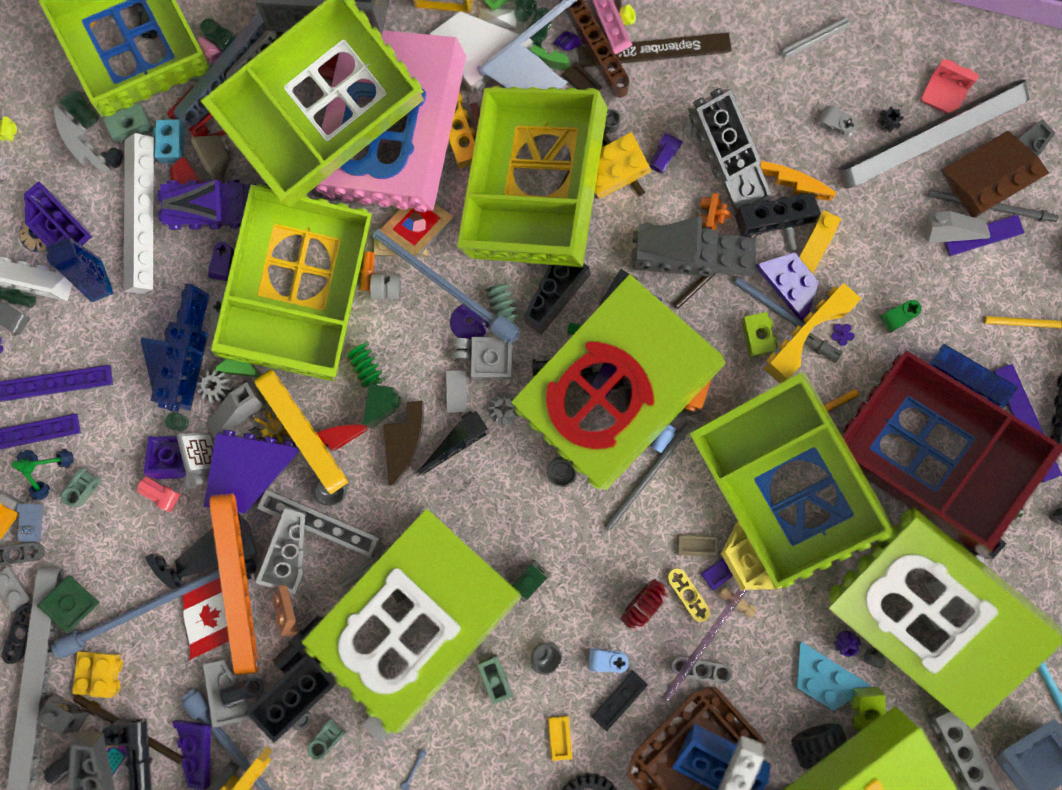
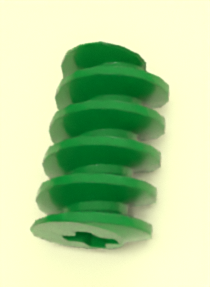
M368 343L353 348L347 354V358L352 360L350 362L351 366L355 367L354 372L359 374L357 378L359 381H362L361 386L363 388L369 387V384L378 385L386 380V377L379 378L383 373L382 370H375L379 364H372V361L376 359L375 356H368L372 350H365L369 345Z

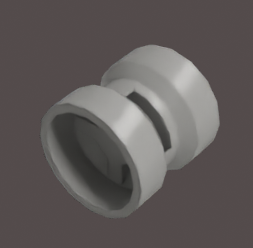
M453 339L452 346L454 347V352L452 353V360L460 361V358H465V361H471L472 353L470 348L472 347V339Z

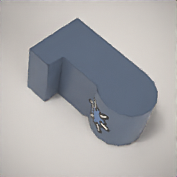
M17 504V512H19L17 536L20 542L40 541L44 505Z

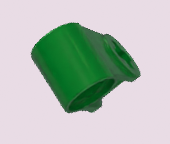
M908 300L879 317L889 333H892L921 313L922 307L918 301ZM912 308L913 311L909 313L907 309Z

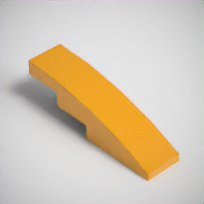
M761 161L762 163L759 164L763 175L775 177L776 185L794 187L793 195L814 193L815 199L831 201L836 196V191L800 171L766 161Z

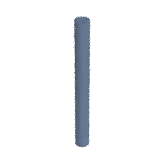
M738 277L734 282L735 285L797 327L803 324V321Z

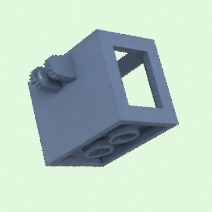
M1055 718L1001 752L995 759L1018 790H1054L1062 785V726Z

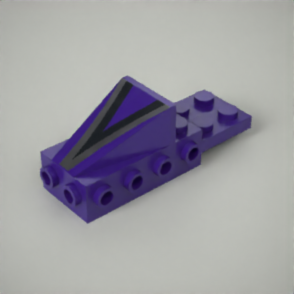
M188 180L187 184H179L178 181H166V184H160L161 190L157 191L158 201L161 202L162 210L158 211L159 221L162 222V225L168 227L169 230H181V227L198 230L201 229V226H209V229H222V226H230V229H240L250 186H256V184L240 183V180H227V183H221L220 180H207V182L201 184L197 180Z

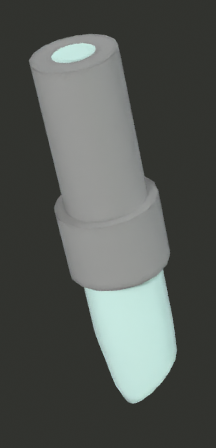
M793 227L786 228L784 233L787 238L789 251H797Z

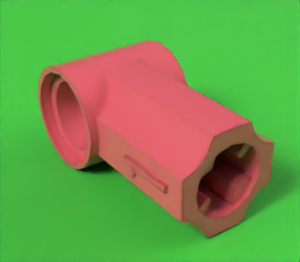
M145 477L137 486L138 493L154 501L156 506L168 512L173 510L182 495L172 491L171 487L163 486L149 477Z

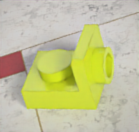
M3 116V119L0 120V141H13V137L17 133V126L9 117Z

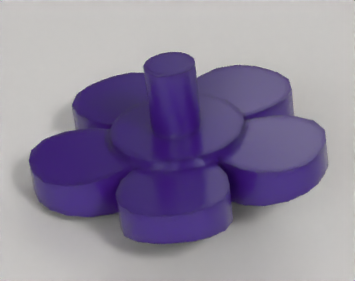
M836 324L833 327L835 332L832 333L831 338L833 341L839 340V345L845 346L848 341L854 339V333L849 332L852 329L851 325L845 324L842 328L841 324Z

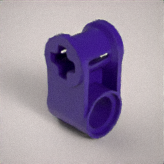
M218 242L213 248L212 259L208 269V277L210 279L228 282L235 250L226 242ZM228 250L227 253H224L223 255L221 254V252Z

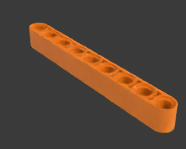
M234 493L212 495L210 497V509L233 670L235 675L257 673L256 659H258L236 497Z

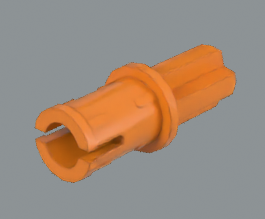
M364 252L362 270H360L361 283L359 290L371 291V275L375 274L374 252Z

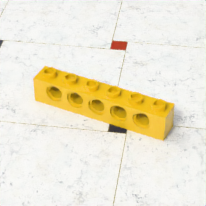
M460 91L448 140L459 169L471 165L475 145L474 138L476 137L473 126L469 127L467 122L470 120L466 109H462L461 103H463ZM458 124L463 126L460 130L454 129V126ZM462 142L470 143L467 147L460 146Z

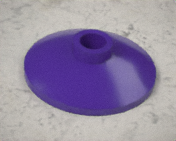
M464 304L458 306L450 318L451 330L457 338L472 339V337H483L489 327L487 321ZM467 318L473 319L471 324H467L465 321Z

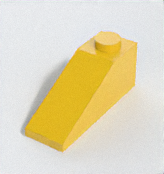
M825 210L821 212L799 255V258L812 274L842 219Z

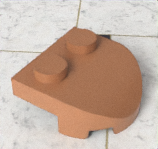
M287 585L278 586L276 593L272 597V604L281 636L296 635L298 629Z

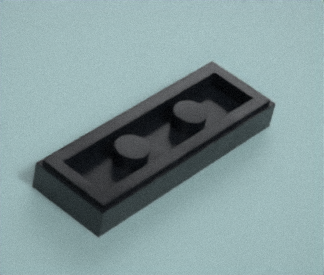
M632 670L591 717L607 732L648 684Z

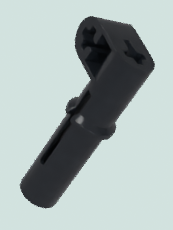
M135 718L114 721L104 728L102 732L105 745L110 747L126 746L127 748L125 767H128L129 790H152L150 763H152L153 758L149 754L147 719Z

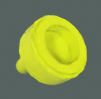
M625 5L620 8L619 15L623 24L626 26L634 24L636 15L632 6Z

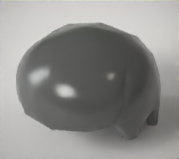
M563 457L553 459L548 464L546 470L549 481L555 486L567 487L575 482L577 471L571 466L574 462L568 461Z

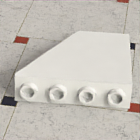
M461 11L430 33V35L457 37L467 56L462 81L471 93L481 91L486 86V83L492 79L487 75L481 76L477 71V67L482 66L520 35ZM529 38L521 45L530 51L533 41Z

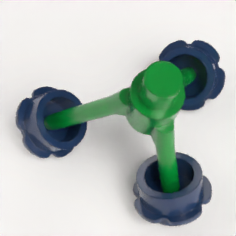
M64 448L56 453V458L38 461V456L33 451L25 450L17 455V461H13L11 466L18 472H22L31 483L29 488L30 497L33 500H43L48 496L50 486L48 484L45 485L42 481L35 482L31 476L35 466L57 462L59 467L68 468L74 462L72 452Z

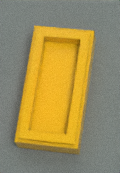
M569 716L548 717L552 761L572 759Z

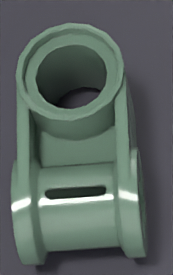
M86 468L79 469L61 495L62 502L72 507L83 506L100 484L101 478L92 476L87 472ZM77 493V500L72 502V495Z
M333 718L323 726L319 734L308 746V755L314 760L322 759L347 732L340 729L333 722ZM316 743H320L323 746V753L315 752L314 745Z

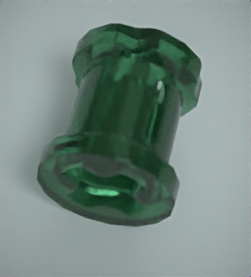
M171 412L167 415L165 423L169 429L181 432L187 429L189 419L178 412ZM176 418L180 419V421H178V426L174 425V423L177 422Z

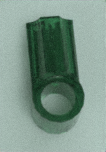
M514 0L516 4L515 16L521 22L528 21L537 11L535 0Z
M75 89L60 100L61 104L72 115L74 114L86 128L92 127L97 123L99 117Z

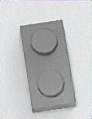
M10 566L0 572V594L12 612H16L20 606L30 602L32 597Z

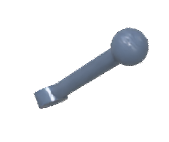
M421 749L418 751V758L406 782L401 785L402 790L409 789V783L421 759L426 756L425 750Z

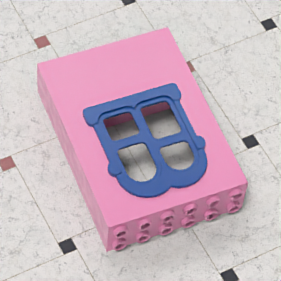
M383 31L382 39L385 42L384 45L388 43L398 59L397 62L401 60L408 68V72L411 75L410 78L415 77L420 83L424 100L409 112L404 132H383L370 143L369 151L364 158L355 161L348 160L315 187V191L321 193L323 198L327 200L337 198L348 203L359 201L364 205L376 203L381 207H389L391 205L402 210L414 208L419 212L433 211L467 56L457 37ZM339 53L331 88L336 87L354 71L355 60L349 53ZM360 79L348 87L347 93L357 103L359 97L375 98L376 87L372 81ZM336 97L327 104L322 124V130L327 135H330L353 116L352 111L342 98ZM382 139L402 142L399 157L391 164H383L377 158L379 141Z

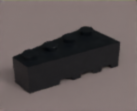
M584 263L583 267L548 265V269L539 283V288L524 315L526 324L542 335L590 276L589 266Z

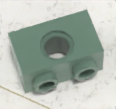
M140 102L130 108L122 109L112 116L103 118L111 138L118 145L125 144V139L134 133L148 135L149 131L154 129L146 109Z
M498 654L478 662V668L492 704L495 705L513 697V692Z

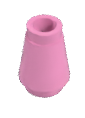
M205 37L198 38L197 42L207 63L213 65L221 56V49Z

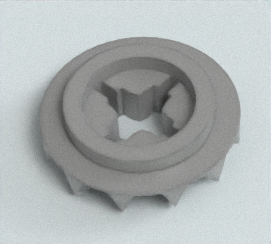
M504 392L496 394L490 400L488 412L494 422L506 425L517 419L519 414L514 411L516 406L512 403L515 398L513 395ZM503 400H505L507 407L513 408L506 410L504 417L501 410L495 409V407L502 406Z

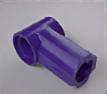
M665 132L656 153L649 163L650 168L663 174L683 141Z

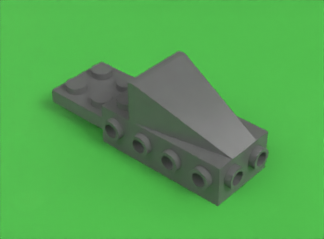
M717 88L710 92L711 96L695 100L693 106L688 108L690 113L688 117L697 129L696 135L700 144L701 159L705 162H711L713 175L716 179L722 181L734 211L737 213L739 207L744 204H758L761 201L773 198L760 168L759 164L762 162L759 158L758 150L754 146L751 133L744 122V117L737 105L735 95L731 89Z
M694 217L663 226L651 223L639 224L638 230L633 233V243H636V249H632V260L635 261L634 270L713 277L714 273L752 277L755 275L756 238L719 235L718 230L702 229V217Z

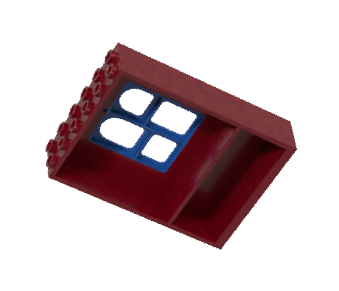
M906 350L903 355H897L890 371L886 370L881 377L879 387L874 386L868 395L867 403L863 402L860 405L855 419L851 418L848 421L843 432L844 434L841 436L868 481L910 509L915 507L943 531L985 557L995 548L1062 453V445ZM916 408L929 416L928 422L918 435L910 433L901 426L899 415L904 409ZM936 424L944 425L967 440L966 446L956 459L949 458L926 443L927 436ZM897 434L919 448V452L908 467L901 466L881 451L880 441L885 435ZM928 455L948 467L947 472L936 486H932L915 474L916 469Z

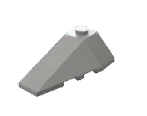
M284 507L254 573L256 584L278 589V586L287 585L289 593H296L303 573L305 512Z

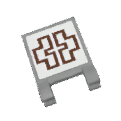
M211 432L176 435L186 470V489H194L196 486L202 485L203 482L200 475H209L214 449V439Z

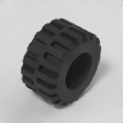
M834 723L808 728L798 733L791 740L799 765L803 769H812L847 742L843 727L840 724Z

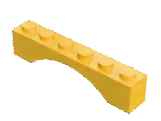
M842 283L838 288L834 286L827 293L829 298L826 301L822 299L815 306L817 311L814 314L810 312L803 319L805 324L802 327L798 325L791 332L793 337L790 340L786 338L778 347L781 350L777 354L773 352L766 360L768 364L764 370L779 384L790 379L801 366L803 345L811 330L822 322L843 318L862 299L845 283Z

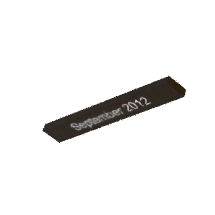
M726 32L631 42L632 46L619 52L618 60L623 64L731 53L730 34ZM578 47L579 65L582 68L596 66L587 48Z

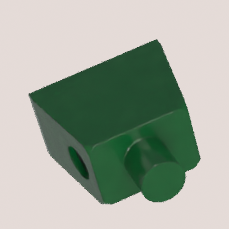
M534 560L514 582L512 587L522 596L521 600L525 602L542 585L550 573Z

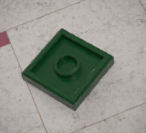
M68 575L36 606L68 634L100 602L73 577Z

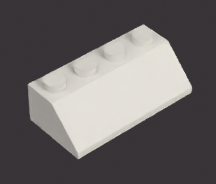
M0 257L1 287L68 301L74 281L73 278L68 276V272L59 269L52 272L45 266L37 265L35 268L30 267L31 264L23 261L12 263L11 259Z

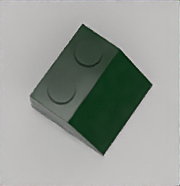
M369 384L363 419L364 426L373 429L395 413L396 408L400 407L401 396H399L394 387Z

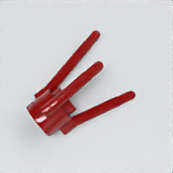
M210 112L196 125L189 128L194 137L216 135L219 137L227 133L223 130L211 135L207 134L210 130L205 124L213 117Z

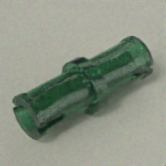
M0 286V299L7 300L13 305L20 304L29 308H33V305L36 304L35 296L21 293L17 289L10 290Z

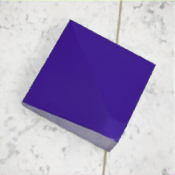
M567 30L553 43L556 47L565 51L582 45L579 37Z

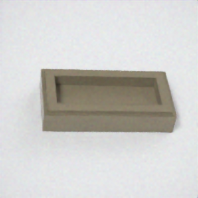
M677 535V555L718 557L719 536Z

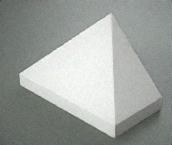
M479 8V19L502 28H516L517 10L496 9L493 11L490 8Z

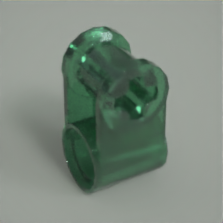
M544 7L537 9L527 29L550 10ZM551 21L530 37L533 45L539 48L543 47L541 44L547 38L552 24Z
M211 18L204 19L200 24V29L205 38L220 48L222 53L236 38L231 31L225 29ZM210 29H214L213 32L208 33Z

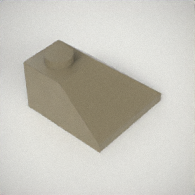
M217 135L191 138L190 140L207 173L213 180H220L222 183L231 159L228 154L231 150L225 140L221 141Z

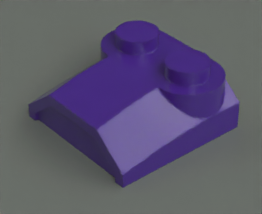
M148 436L143 473L146 477L179 479L186 476L177 436Z

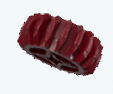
M655 579L651 580L624 610L621 621L629 629L638 631L662 606L669 590L661 582Z

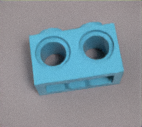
M156 120V127L153 129L155 138L154 157L161 164L176 163L184 156L185 126L180 120ZM172 130L169 135H166L168 131ZM168 149H171L170 153L165 154Z

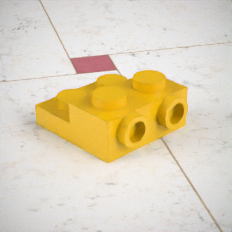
M77 652L72 694L102 698L115 697L116 693L120 690L118 673L123 667V660L120 659L121 654Z

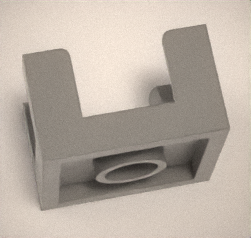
M472 337V380L502 378V381H512V344L509 342L505 343L499 337Z

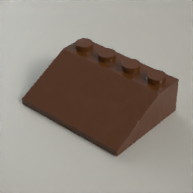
M1009 130L941 170L969 215L974 218L1049 174L1040 158Z

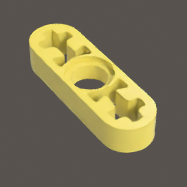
M672 569L667 576L669 584L692 618L698 622L706 621L710 616L709 607L686 573L681 569ZM673 573H681V582L685 584L687 581L689 585L682 587L678 591L677 588L681 586L676 581L672 582L674 578ZM686 589H691L694 592V598L691 601H686L683 598V592ZM698 599L700 600V603H697L700 609L705 608L703 618L701 616L696 617L697 610L694 606L691 609L689 607Z

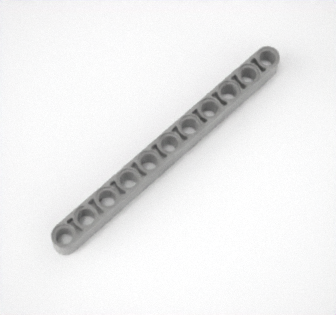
M40 567L36 574L6 790H33V784H36L37 770L35 769L40 755L38 747L43 733L42 723L37 721V717L48 696L49 685H47V681L51 674L52 664H50V659L53 657L51 645L57 630V624L36 605L61 582L62 574H64L62 568Z

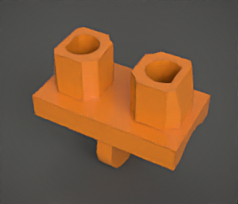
M712 193V197H702L701 209L709 210L708 215L698 216L702 217V228L716 230L717 222L718 224H724V219L731 218V212L726 210V204H721L722 200L718 198V193Z

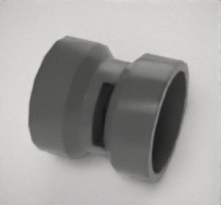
M607 109L604 132L612 134L619 128L620 114L615 109Z

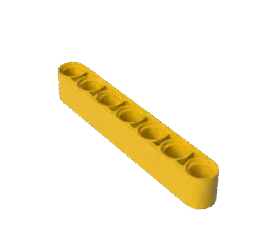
M270 369L255 379L256 386L328 492L333 494L349 482L347 477L277 374Z

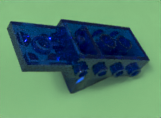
M185 284V288L181 293L180 309H178L176 315L177 323L169 321L168 327L164 332L165 340L141 337L142 350L152 388L150 401L158 403L157 407L173 412H179V409L191 411L208 338V333L202 331L210 294L193 284ZM181 395L182 400L178 402L177 397Z

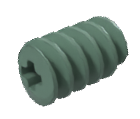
M499 284L487 288L485 291L488 292L486 294L487 298L491 299L489 306H492L491 312L495 314L494 316L499 317L503 315L515 324L514 319L519 316L518 314H512L516 310V307H510L514 299H507L512 293L505 292L510 286L508 284Z

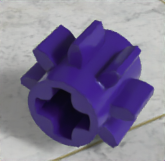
M849 630L838 633L836 636L837 641H834L836 651H839L840 655L846 657L856 655L860 651L858 646L862 645L860 637L856 636L855 632L852 633Z

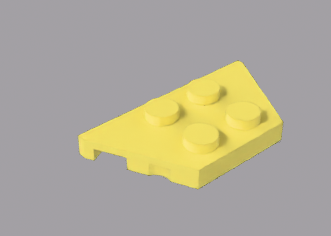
M737 520L721 555L740 589L777 590L782 588V586L776 588Z

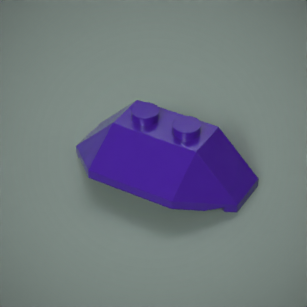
M38 181L24 193L25 224L52 252L78 250L93 237L83 223L41 182Z

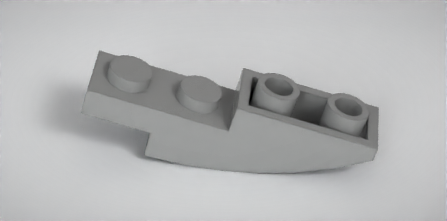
M57 106L54 107L56 125L67 148L85 167L92 163L105 175L110 169L105 165V158L99 153L95 155L92 152L94 148L87 142L90 139L85 134L87 130L79 122L75 124L72 121L74 117L66 109L62 112Z

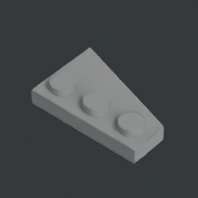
M225 661L203 664L202 669L211 727L216 728L250 720L251 718L245 713L249 709L246 700L224 708L219 690L236 684Z

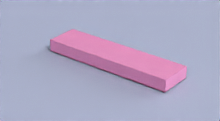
M592 0L614 53L617 54L632 46L614 1Z

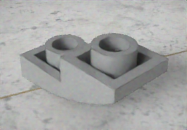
M446 370L447 413L467 412L466 370Z

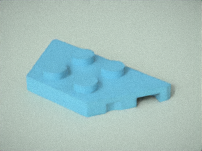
M800 641L796 688L834 711L851 700V697L854 696V688H868L871 686Z

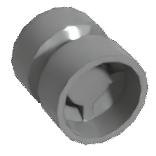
M372 274L370 283L371 298L383 300L385 297H388L389 300H400L401 275L389 274L385 277L384 274Z

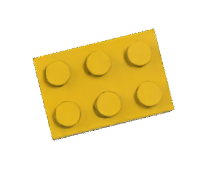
M632 132L601 148L595 193L599 199L652 172Z

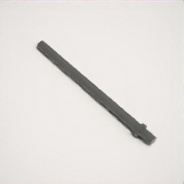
M929 190L928 192L929 198L962 204L955 194ZM1001 203L990 209L1036 218L1041 222H1045V220L1057 222L1059 215L1048 213L1047 210L1037 211Z
M685 422L681 429L675 432L674 438L604 525L605 528L611 531L681 440L684 441L686 439L685 435L692 428L688 423Z

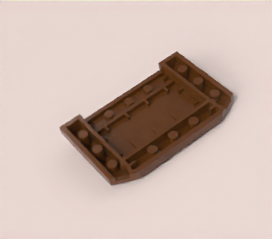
M716 686L691 693L633 752L626 776L638 790H712L672 768L681 745L694 724L736 746L741 736L759 742L762 746L767 742Z

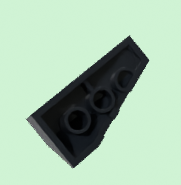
M469 411L461 416L462 420L457 423L418 470L421 476L490 433L477 411L474 413Z
M238 513L245 561L258 553L250 525ZM213 527L175 560L179 578L202 573L205 569L212 567L219 569Z

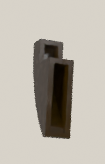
M423 401L406 402L408 422L384 424L388 484L390 486H395L408 470L419 447L424 425Z

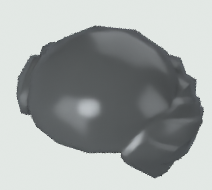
M319 480L314 485L313 492L315 498L322 505H336L345 499L347 485L345 484L333 494H330Z
M552 642L537 645L532 651L531 668L541 675H549L555 672L559 664L562 663L561 660L563 658L558 645Z

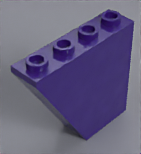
M225 429L223 433H216L203 507L210 508V497L212 495L234 493L238 513L245 514L264 494L265 490L270 487L300 452L294 441L285 440L284 443L276 442V438L264 437V440L257 439L254 434L244 433L243 436L235 435L236 431Z

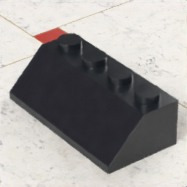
M306 654L245 712L273 744L337 684L332 673H328L320 666L321 661L316 656L313 658Z

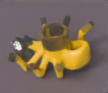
M264 405L261 408L269 419L268 423L253 415L249 416L250 419L266 427L265 429L258 427L249 429V432L257 430L252 433L256 435L257 439L264 440V437H267V435L274 438L275 434L279 442L284 443L280 434L291 438L277 416L272 418L271 413Z

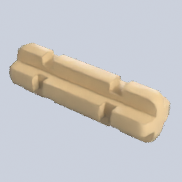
M723 587L719 592V597L728 600L729 604L739 611H743L746 616L752 618L755 615L757 609L754 606L748 605L747 601L735 593L732 594V591L727 587Z

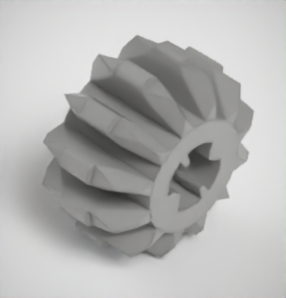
M216 369L213 373L207 370L206 377L199 376L202 382L196 383V386L201 387L196 391L197 394L202 395L201 399L204 401L208 400L211 404L215 400L221 403V396L225 398L228 396L225 391L232 390L231 387L226 386L230 384L231 380L225 379L226 374L223 372L219 373ZM212 383L217 384V387L214 386L216 388L215 390L210 389V386L213 387L211 385Z

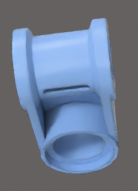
M590 648L588 670L621 673L628 668V658L623 652ZM618 657H621L622 661L625 662L621 663L620 667H617L616 663L613 662Z

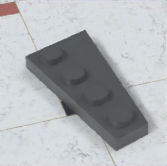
M1041 119L1018 139L1039 156L1055 135V132Z

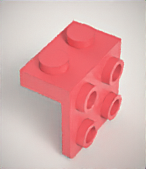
M943 58L934 69L921 97V101L948 114L961 107L968 90L977 81L979 74L974 73L969 68L957 65L954 61Z

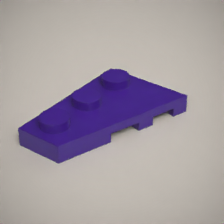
M184 720L172 721L174 729L177 728L179 740H177L178 748H182L183 752L182 766L187 787L198 790L208 789L210 787L211 725Z

